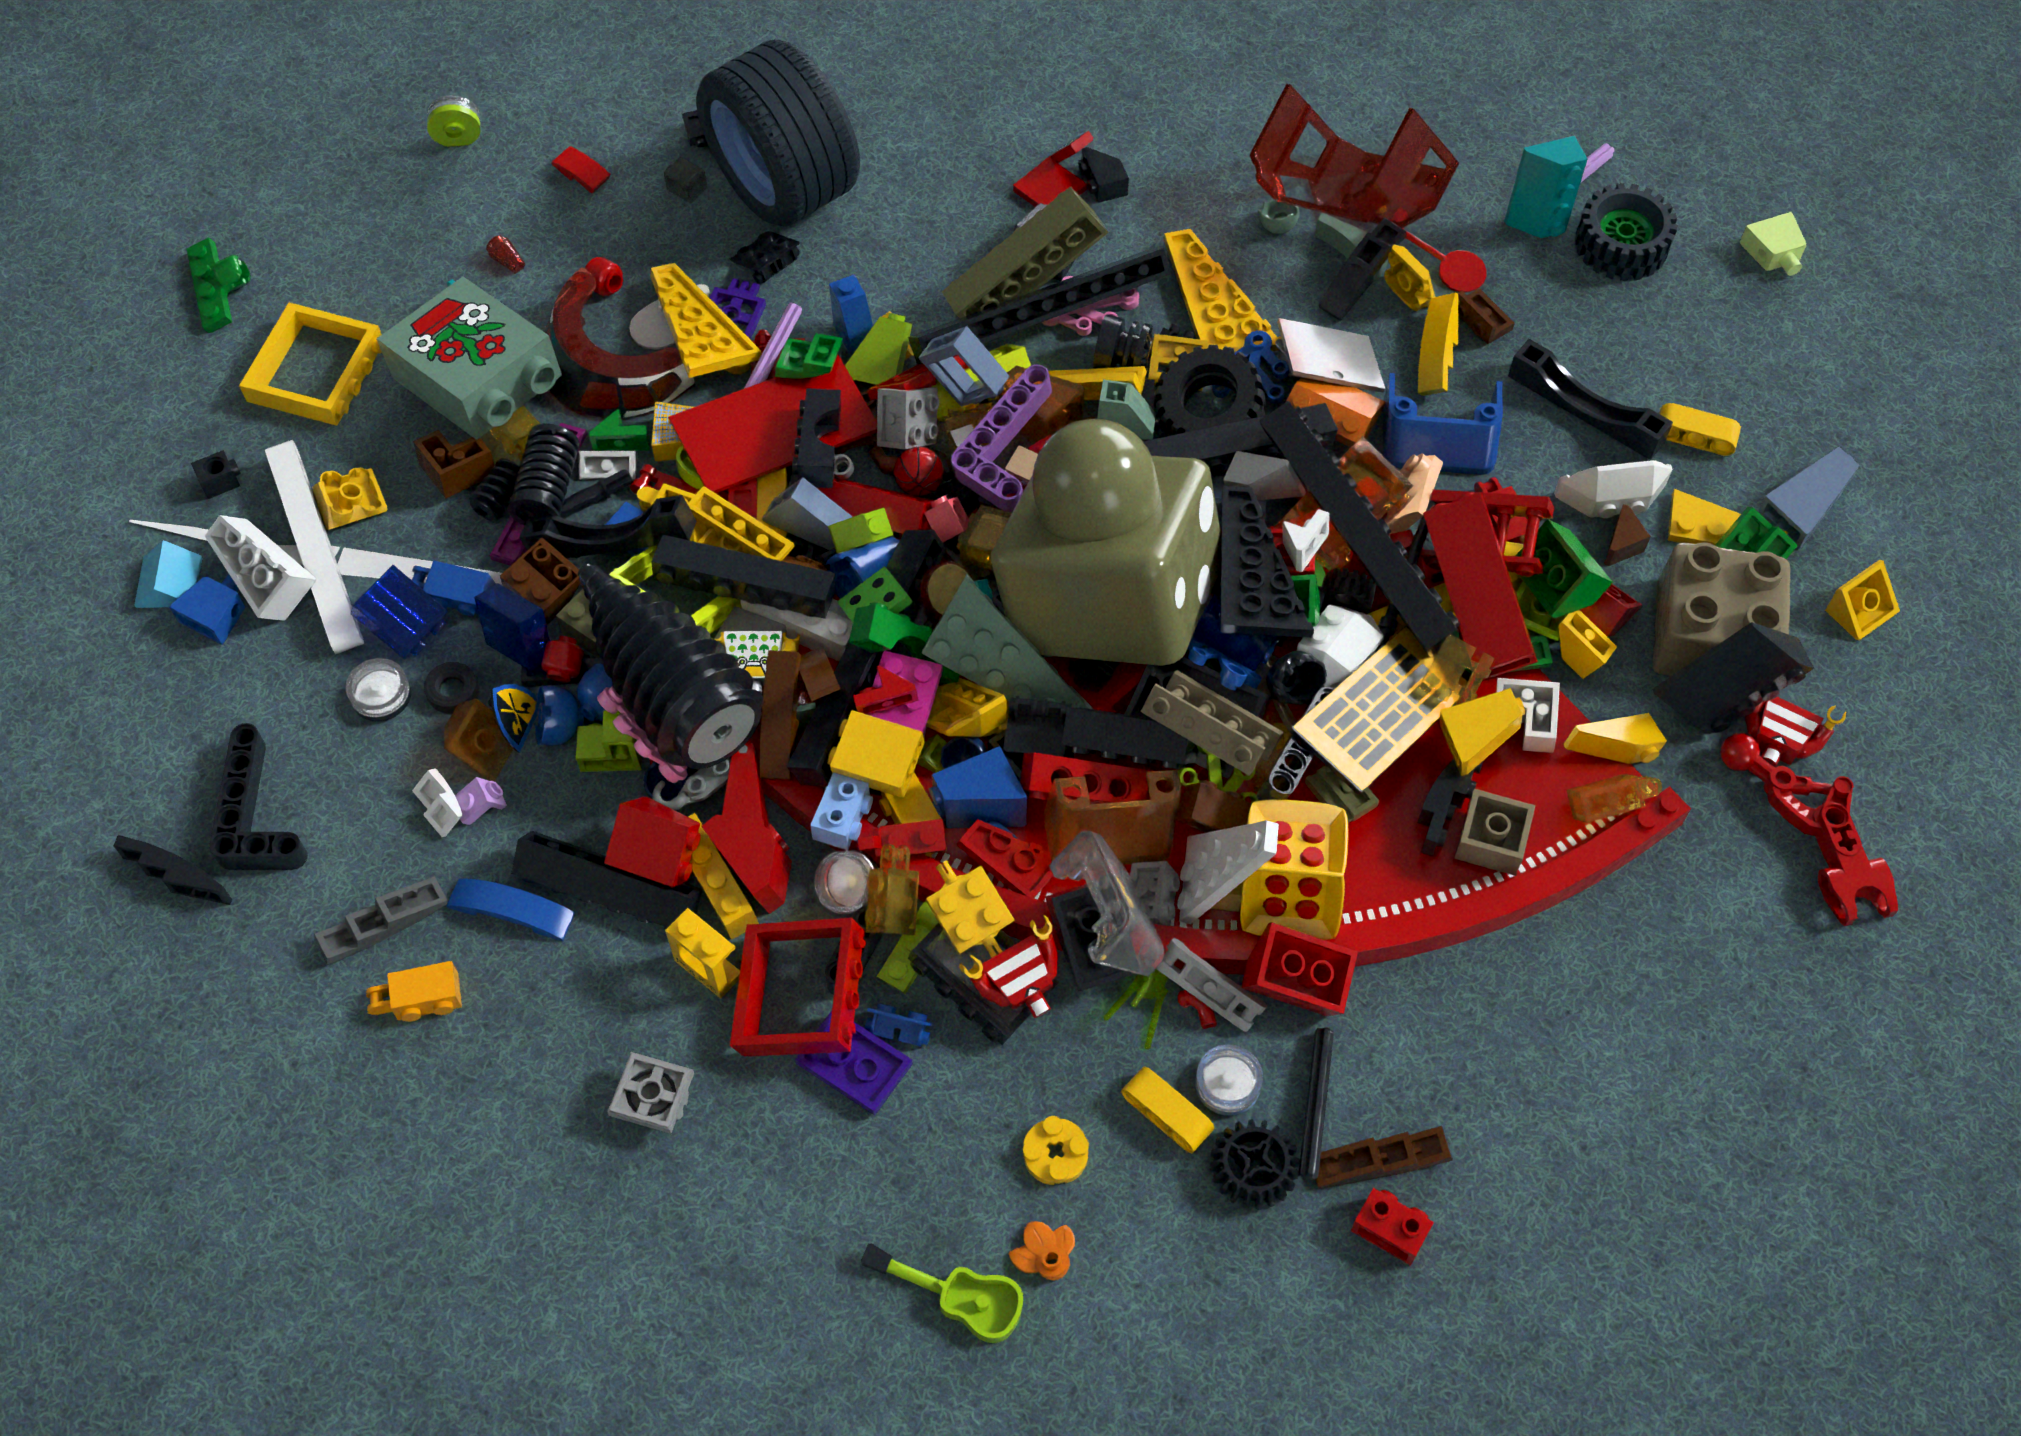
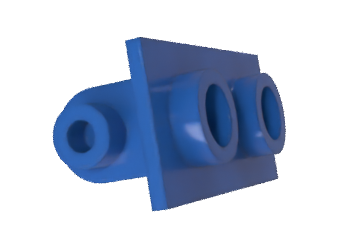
M878 1003L877 1009H867L868 1012L874 1013L873 1018L868 1017L865 1024V1029L870 1031V1033L893 1039L895 1028H899L901 1031L898 1041L919 1047L922 1044L928 1045L930 1032L925 1031L926 1026H934V1022L927 1021L928 1015L909 1011L908 1016L897 1014V1007Z

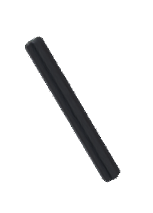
M1326 1027L1317 1028L1314 1034L1298 1172L1299 1176L1304 1180H1316L1319 1174L1334 1033L1330 1028Z

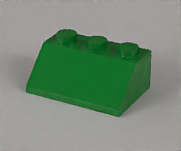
M1549 519L1538 529L1533 557L1539 558L1544 568L1543 574H1533L1530 577L1520 576L1553 618L1593 605L1613 583L1571 530ZM1522 549L1518 552L1516 556L1521 557Z

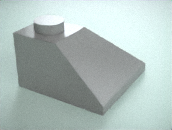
M1236 451L1223 479L1226 486L1253 488L1257 500L1301 497L1306 492L1288 460Z

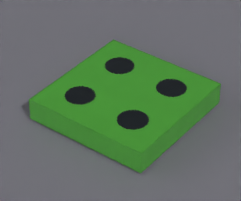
M884 566L837 602L853 622L856 608L869 606L870 603L884 604L888 607L889 611L898 614L913 601Z

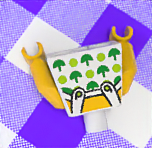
M782 631L720 632V638L714 639L724 646L726 654H731L737 659L739 668H743L750 673L753 680L752 689L762 694L768 650L796 652L799 649L800 635L797 634L795 639H788L786 637L787 632L782 634Z

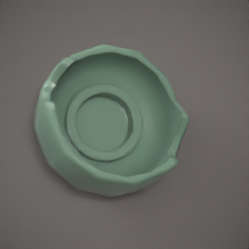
M1286 198L1273 199L1269 202H1263L1261 210H1258L1259 220L1265 230L1273 234H1284L1296 225L1299 219V208L1293 201Z

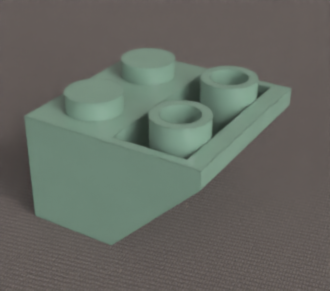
M1103 379L1097 419L1119 423L1134 432L1142 441L1146 439L1153 440L1156 413L1133 384Z

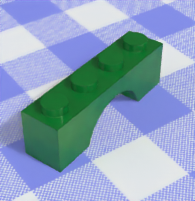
M873 602L869 606L856 608L849 639L850 643L870 653L891 650L896 642L899 641L908 648L914 658L938 663L921 653L933 630L930 627L917 625L911 622L908 616L895 614L889 611L886 605ZM943 665L939 685L958 682L960 674Z

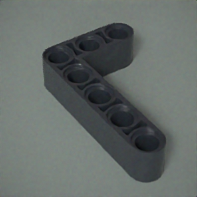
M1330 687L1321 688L1305 708L1300 719L1334 689ZM1290 734L1258 789V801L1267 799L1287 800L1312 760L1314 754L1294 735Z
M250 723L239 724L230 734L209 849L224 869H298L306 863L308 852L295 833L251 832L266 744L257 728ZM232 848L230 852L224 854L226 850ZM264 848L261 852L254 854L257 850ZM295 848L291 853L285 854L288 850Z

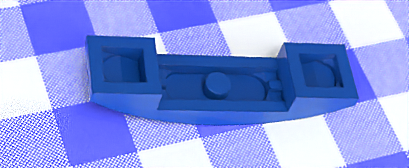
M458 879L446 905L447 908L476 916L477 913L526 926L532 928L536 934L560 941L564 940L575 915L574 911L530 892L477 879Z

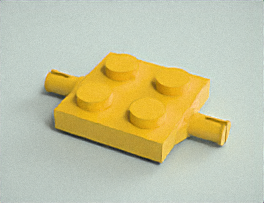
M947 860L936 866L935 868L942 876L945 884L939 891L927 897L925 901L958 955L972 947L984 945L991 958L1003 952L996 942L995 936L1001 929L1010 925L1015 920L982 866L968 874L959 876L955 875Z

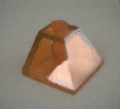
M478 699L461 702L457 705L444 727V749L486 780L495 782L513 748L501 735L495 722L493 711Z

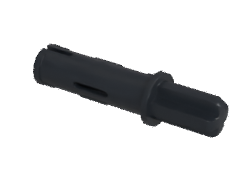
M623 469L603 480L599 478L597 483L572 494L565 499L560 517L565 519L605 497L607 499L611 498L610 494L632 484L633 481L630 473Z

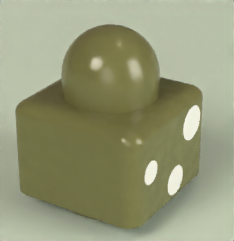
M1085 419L1071 423L1058 430L1041 448L1034 464L1032 477L991 551V563L1005 617H1008L1039 650L1040 655L1149 665H1169L1180 660L1188 648L1221 572V531L1211 472L1208 465L1196 458L1151 456L1147 446L1134 432L1110 420Z

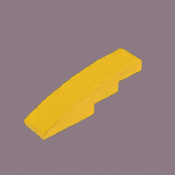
M1456 292L1433 297L1430 300L1422 334L1418 369V394L1422 396L1448 391V369H1453V347L1458 346V294Z

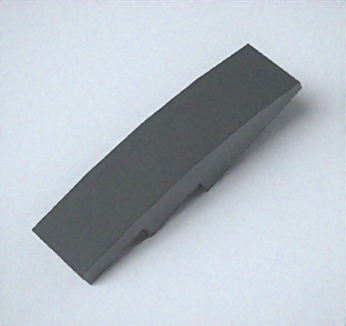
M434 876L375 898V905L346 915L345 923L315 933V942L326 964L329 965L363 951L412 926L447 905L448 900Z

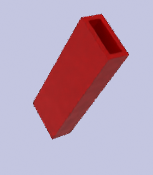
M1466 493L1461 495L1456 501L1447 504L1439 503L1433 505L1430 510L1423 512L1456 618L1461 624L1459 628L1470 663L1479 682L1537 663L1536 654L1481 493Z

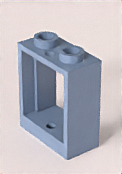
M967 326L932 339L919 356L920 361L931 371L934 377L961 407L972 403L976 405L987 398H996L1003 392V385L1009 378L1008 373ZM958 354L979 380L974 382L953 356Z

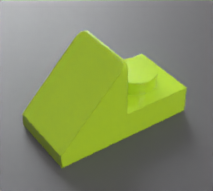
M885 508L860 514L828 526L837 553L893 536Z

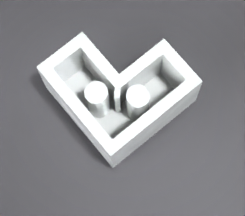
M1498 678L1496 692L1511 688L1515 698L1519 697L1524 705L1525 715L1522 716L1521 723H1524L1522 750L1554 753L1557 738L1560 683Z

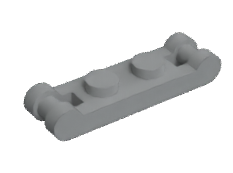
M1173 938L1167 945L1168 951L1165 955H1160L1154 962V966L1161 973L1245 1032L1254 1024V1017L1257 1014L1261 1015L1267 1008L1266 1003L1261 998L1241 988V986L1190 951L1184 943L1176 938ZM1177 959L1185 963L1181 970L1174 965ZM1239 1003L1246 1006L1243 1012L1235 1009Z

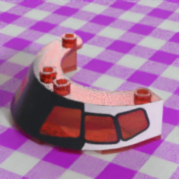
M582 267L568 279L557 296L544 331L550 337L562 374L548 391L560 404L582 416L587 414L602 417V420L619 409L621 419L625 420V417L652 414L655 410V402L671 404L695 386L694 378L688 377L677 348L667 347L640 356H622L607 352L592 343L583 331L582 327L586 323L581 315L585 303L593 297L592 292L596 288L595 278Z

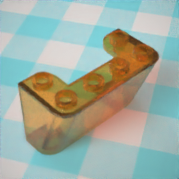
M1178 770L1146 773L1151 800L1090 804L1085 777L1054 779L1043 813L1050 857L1053 863L1062 869H1077L1140 862H1159L1169 858L1173 848L1176 818L1181 795ZM1162 779L1167 780L1163 792L1159 791L1156 787V782ZM1069 786L1075 787L1079 790L1080 797L1076 800H1070L1064 796L1063 789Z

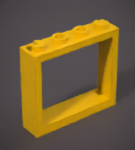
M289 302L239 387L249 403L337 426L344 413H348L349 404L353 397L359 394L363 379L371 373L376 356L382 353L377 342V338L382 335L378 325ZM303 326L361 341L327 401L268 386Z

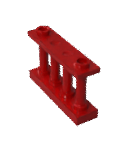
M1432 489L1430 500L1435 501L1437 504H1447L1458 500L1463 494L1478 492ZM1480 492L1486 503L1489 515H1496L1498 517L1496 536L1508 572H1515L1520 576L1526 577L1533 576V574H1543L1544 568L1539 558L1533 557L1539 522L1543 518H1553L1554 506L1550 497ZM1514 516L1528 519L1521 557L1504 555L1510 519L1514 518ZM1422 549L1420 555L1425 564L1430 568L1441 570L1435 550Z

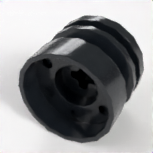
M1105 315L1097 338L1093 369L1116 368L1117 364H1120L1121 367L1145 366L1147 368L1153 347V324L1145 323L1139 334V321H1133L1129 332H1126L1124 318Z

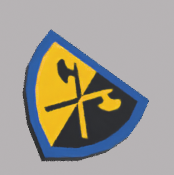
M502 684L490 689L491 698L488 704L492 709L489 711L488 717L490 721L496 722L501 735L516 752L520 753L538 715L535 714L537 696L525 687L516 684Z

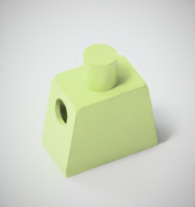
M1792 212L1746 226L1740 244L1766 271L1783 267L1787 275L1791 276L1801 270L1802 264L1799 261L1806 248V241Z

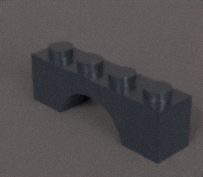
M807 388L805 400H800L799 415L803 419L798 418L797 436H801V438H795V455H798V457H793L792 474L798 475V480L802 477L805 478L816 488H833L835 447L823 443L819 438L827 433L839 430L841 390Z

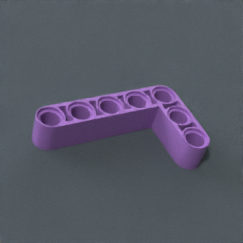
M1032 365L1022 373L954 451L951 458L956 478L962 484L1007 513L1013 512L1023 493V488L1017 478L994 464L993 461L1050 396L1052 387L1049 372L1042 365ZM1018 402H1025L1021 405H1015ZM1006 422L1005 425L998 426L999 423ZM983 443H989L987 446L984 447L979 446ZM964 464H971L968 467H961ZM993 478L990 482H983L985 479ZM1010 493L1016 494L1013 497H1005L1007 494Z

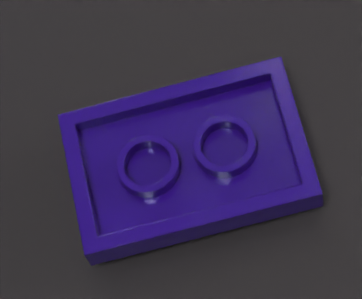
M832 1011L816 1032L830 1031ZM855 1022L856 1034H852L850 1052L798 1054L796 1056L795 1063L874 1116L913 1065L911 1058Z

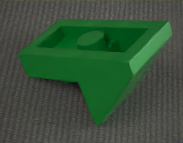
M619 409L615 410L589 432L593 451H648L650 449L646 425L623 426Z

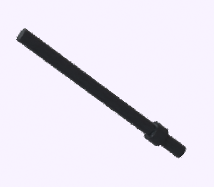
M1429 501L1426 511L1430 510V508L1433 505H1436L1437 503L1435 501ZM1424 516L1420 519L1408 556L1406 557L1411 566L1415 563L1417 564L1429 532ZM1390 603L1385 616L1381 617L1378 624L1384 640L1375 650V653L1389 641L1390 636L1394 635L1398 625L1396 620L1398 614Z

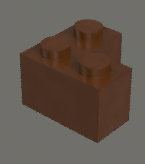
M438 429L413 441L419 465L445 499L482 482L483 478L489 475L490 469L494 467L492 453L481 438L476 440L474 437H471L451 446Z

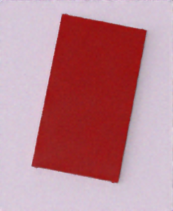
M837 355L830 373L797 379L775 377L669 416V423L676 432L701 482L714 493H719L792 465L793 457H798V455H795V438H801V436H797L798 418L803 419L799 415L800 400H805L807 388L841 390L839 430L827 433L819 438L823 443L837 448L877 433V420L839 355Z

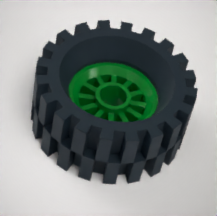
M1618 183L1613 190L1611 185L1603 188L1602 193L1597 190L1593 193L1592 198H1588L1576 231L1575 245H1578L1576 250L1578 255H1584L1583 262L1587 266L1593 263V271L1599 274L1601 270L1607 272L1606 277L1613 279L1615 274L1620 275V281H1627L1631 275H1633L1634 280H1640L1644 273L1649 277L1654 274L1655 269L1659 270L1663 266L1677 231L1676 213L1671 214L1673 207L1670 203L1663 205L1664 197L1658 194L1656 197L1651 195L1653 190L1646 187L1644 191L1638 190L1639 185L1631 184L1630 188H1625L1624 183Z

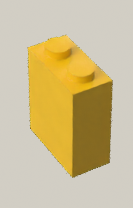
M851 710L849 718L844 719L841 723L839 744L837 747H833L829 754L828 764L832 774L834 772L869 783V788L904 798L925 743L922 731Z

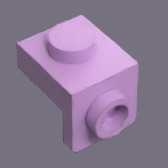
M476 777L459 791L455 797L462 813L461 822L470 825L491 807L501 810L505 808L507 804L502 796L503 791L501 787L494 781Z

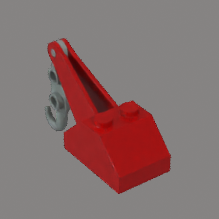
M748 741L738 752L725 761L709 768L699 769L686 780L678 796L671 801H664L661 798L660 793L665 786L664 781H660L655 786L652 799L677 811L685 805L707 799L727 783L722 815H715L701 827L751 894L770 914L785 903L792 860L785 853L790 849L772 824H769L762 780L760 778L758 752L752 742Z

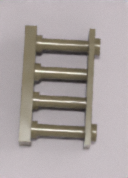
M1178 670L1173 673L1166 689L1158 684L1153 686L1141 710L1145 715L1249 776L1252 774L1260 758L1265 761L1271 758L1284 734L1283 731Z

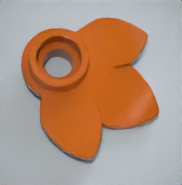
M1029 1222L1024 1229L1023 1240L1025 1245L1009 1252L1011 1262L1023 1273L1039 1272L1042 1277L1049 1280L1061 1279L1070 1267L1068 1255L1075 1246V1237L1072 1230L1067 1225H1063L1053 1232L1043 1222ZM1051 1259H1058L1054 1264L1047 1263Z

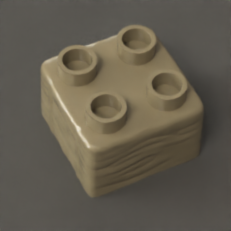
M1705 542L1677 544L1673 548L1657 581L1655 640L1652 660L1654 672L1669 676L1674 675L1751 622L1789 635L1790 563L1788 560L1771 552L1754 553L1719 548Z

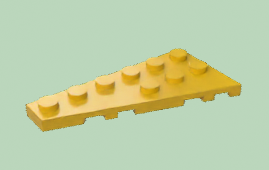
M1186 229L1164 233V242L1196 338L1208 340L1209 345H1218L1219 349L1223 350L1224 346L1233 348L1234 352L1244 346V341L1248 334L1260 330L1270 335L1272 339L1271 351H1279L1275 341L1281 339V337H1277L1273 333L1269 322L1266 319L1263 320L1258 315L1254 304L1232 278L1228 279L1223 273V267L1218 262L1215 263L1208 255V249L1192 230ZM1256 341L1254 344L1259 345L1263 341Z

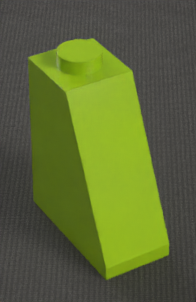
M889 313L888 318L879 317L845 365L853 380L877 385L903 371L909 343L908 337H910L912 328L911 323L905 322V316Z

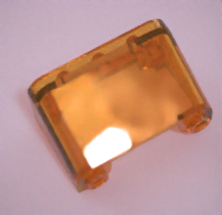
M1363 436L1339 459L1341 465L1338 468L1343 475L1348 472L1358 486L1354 490L1360 497L1365 495L1374 507L1371 513L1377 520L1393 506L1399 509L1411 497L1407 492L1414 485ZM1307 492L1274 528L1283 529L1284 521L1303 527L1306 520L1312 519L1320 507L1310 493ZM1329 521V535L1315 553V560L1329 571H1332L1334 568L1341 570L1351 559L1347 555L1351 549Z

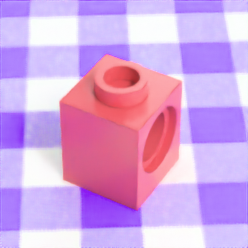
M945 495L931 502L932 509L924 512L932 530L936 532L942 543L973 528L958 497L948 500Z

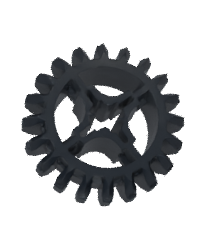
M1252 1118L1248 1120L1247 1128L1240 1121L1235 1123V1131L1227 1127L1223 1133L1225 1138L1217 1137L1215 1141L1217 1148L1212 1149L1210 1154L1214 1161L1210 1162V1170L1217 1172L1213 1175L1212 1180L1214 1183H1223L1219 1192L1222 1195L1231 1191V1203H1235L1238 1197L1242 1198V1207L1244 1209L1248 1208L1250 1201H1255L1257 1210L1262 1208L1263 1200L1270 1207L1275 1206V1197L1284 1201L1287 1197L1286 1191L1294 1190L1295 1183L1293 1180L1299 1178V1171L1296 1167L1299 1166L1300 1158L1293 1156L1297 1151L1296 1145H1287L1290 1140L1289 1134H1284L1281 1137L1278 1136L1280 1130L1278 1125L1274 1126L1272 1130H1268L1266 1120L1261 1122L1260 1127H1255V1122ZM1246 1142L1260 1143L1258 1146L1254 1148H1249L1243 1145V1143ZM1270 1149L1277 1154L1281 1162L1282 1172L1275 1168L1276 1165L1269 1160L1268 1153ZM1262 1154L1260 1167L1258 1165L1257 1168H1252L1248 1174L1250 1161L1252 1163L1253 1160H1258ZM1228 1155L1234 1158V1163L1241 1167L1242 1174L1240 1179L1232 1173L1228 1163ZM1255 1180H1262L1266 1183L1272 1182L1265 1186L1250 1185Z

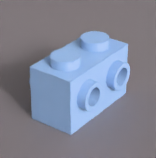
M833 772L810 825L812 839L848 850L852 840L856 841L860 835L862 828L860 821L863 813L868 814L872 806L873 796H870L869 783Z

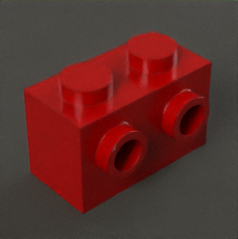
M1373 1188L1359 1212L1351 1232L1411 1266L1434 1222L1428 1219V1215L1416 1207L1408 1208L1398 1202V1198L1394 1194L1386 1190L1379 1191Z

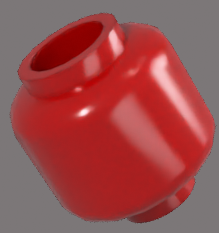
M604 257L591 259L584 268L587 287L601 296L613 295L623 284L621 267Z
M559 636L558 640H552L546 644L541 666L547 672L546 676L559 682H570V679L579 676L584 658V650L576 645V639Z

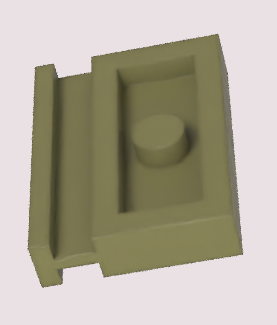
M1326 765L1305 779V784L1321 803L1345 809L1348 823L1357 820L1378 806L1379 800L1368 787L1360 795L1356 794Z

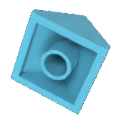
M161 541L143 557L135 608L170 607L173 602L199 581L202 556L167 541Z

